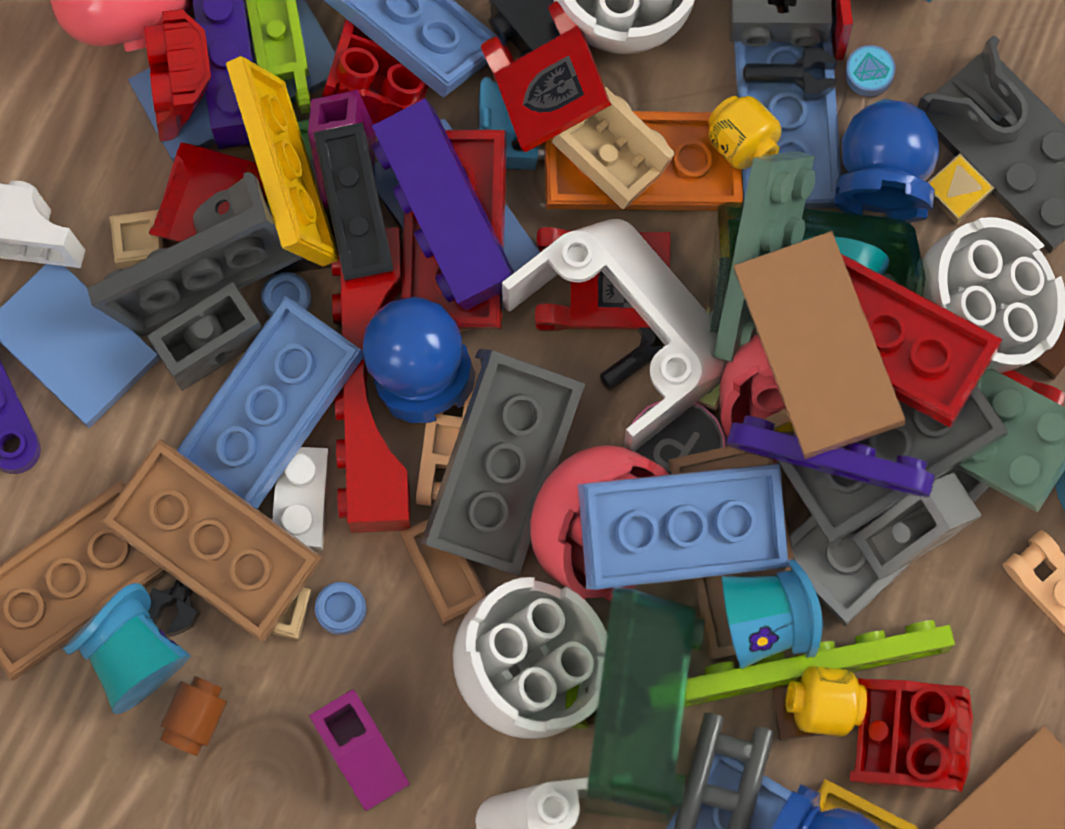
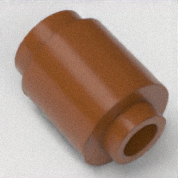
M197 676L193 677L190 685L180 681L160 725L165 728L160 740L198 756L202 745L208 747L228 702L219 698L222 687Z

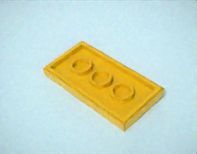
M242 56L226 62L282 248L323 267L338 261L339 254L285 81Z

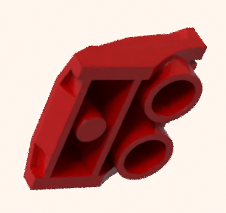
M183 9L162 11V16L156 25L144 26L148 63L150 66L152 98L160 142L171 141L179 135L182 127L201 101L211 79L205 30Z
M345 18L321 97L358 90L373 125L425 99L428 85Z
M181 142L173 162L162 203L148 234L177 242H182L196 235L193 224V215L196 210L217 192L229 189L244 177L243 173L247 172L252 173L258 179L265 204L267 205L268 200L257 164ZM226 201L220 204L218 208L219 214H225L229 210V202Z
M858 678L859 685H864L866 689L867 705L864 719L858 729L854 771H850L849 781L866 785L918 787L962 793L970 770L973 713L969 689L964 686L909 680Z

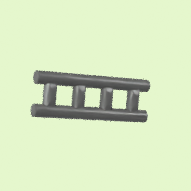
M705 712L674 829H695L702 804L731 811L732 815L728 829H750L775 732L767 728L755 726L751 742L721 734L724 717ZM715 753L745 761L738 792L707 783Z

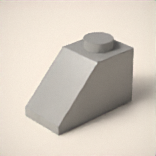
M951 473L934 480L930 497L906 496L854 535L853 538L881 580L945 543L982 515L955 473Z

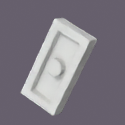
M300 447L275 483L273 521L312 550L323 551L330 452L328 448Z

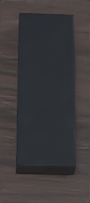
M363 122L313 132L344 281L393 272L394 269Z

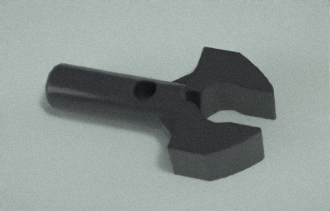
M804 47L803 57L795 64H745L743 79L746 83H794L803 90V100H819L835 88L837 78H823L819 80L815 79L809 72L816 68L835 70L837 60L820 47Z
M639 328L637 332L641 336L640 346L600 374V380L607 389H614L650 363L655 354L664 347L660 345L653 347L657 335L651 328Z
M178 579L172 588L162 592L153 588L149 594L151 598L150 609L147 611L150 614V618L157 625L162 611L166 607L173 606L177 601L178 615L167 632L170 636H176L191 629L200 615V612L192 607L190 596L193 591Z

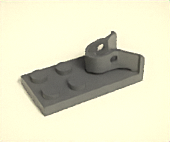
M992 36L986 41L983 51L934 94L926 93L921 97L918 108L923 110L938 132V139L955 157L961 154L994 187L992 195L1028 231L1044 244V248L1049 253H1052L1065 241V124L1000 60L997 50L1000 39Z
M247 172L243 173L244 177L229 189L217 192L196 210L193 215L196 235L170 248L155 250L148 255L147 259L127 269H120L109 273L103 281L88 287L87 290L93 307L137 334L144 336L155 331L231 282L239 290L303 259V257L282 248L270 206L265 204L259 181L252 173ZM226 201L229 202V210L225 214H219L218 208L220 204Z
M479 349L475 358L480 359L481 370L421 543L519 576L531 543L530 521L534 502L545 480L557 467L585 383L493 350Z
M976 385L951 428L898 400L905 418V425L854 443L876 449L875 457L892 462L896 461L897 455L923 460L928 463L926 471L934 474L935 479L1007 435L1008 431ZM777 460V463L780 464L781 469L787 475L832 548L841 545L840 539L909 495Z

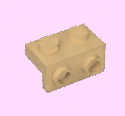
M605 87L612 105L555 136L552 143L624 210L663 174L674 156V151L668 146L666 140L659 132L650 129L632 112L629 104L623 98L614 95Z

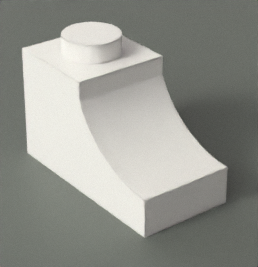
M17 180L10 181L9 184L0 183V258L81 268L86 250L69 228L58 226L49 221L51 209L34 186Z

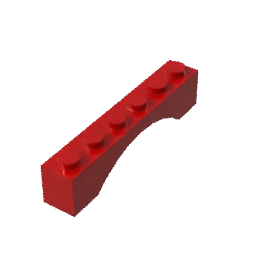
M399 227L385 228L394 269L393 272L344 281L340 257H338V261L331 263L332 276L341 277V294H332L333 323L342 324V336L361 350H363L364 329L377 310L395 301L402 292L403 259ZM363 358L345 383L344 390H340L335 397L336 420L345 421V439H336L337 469H346V488L337 489L339 519L347 518L351 533L404 531L411 528L410 480L407 469L391 453L374 423L367 390L368 371Z

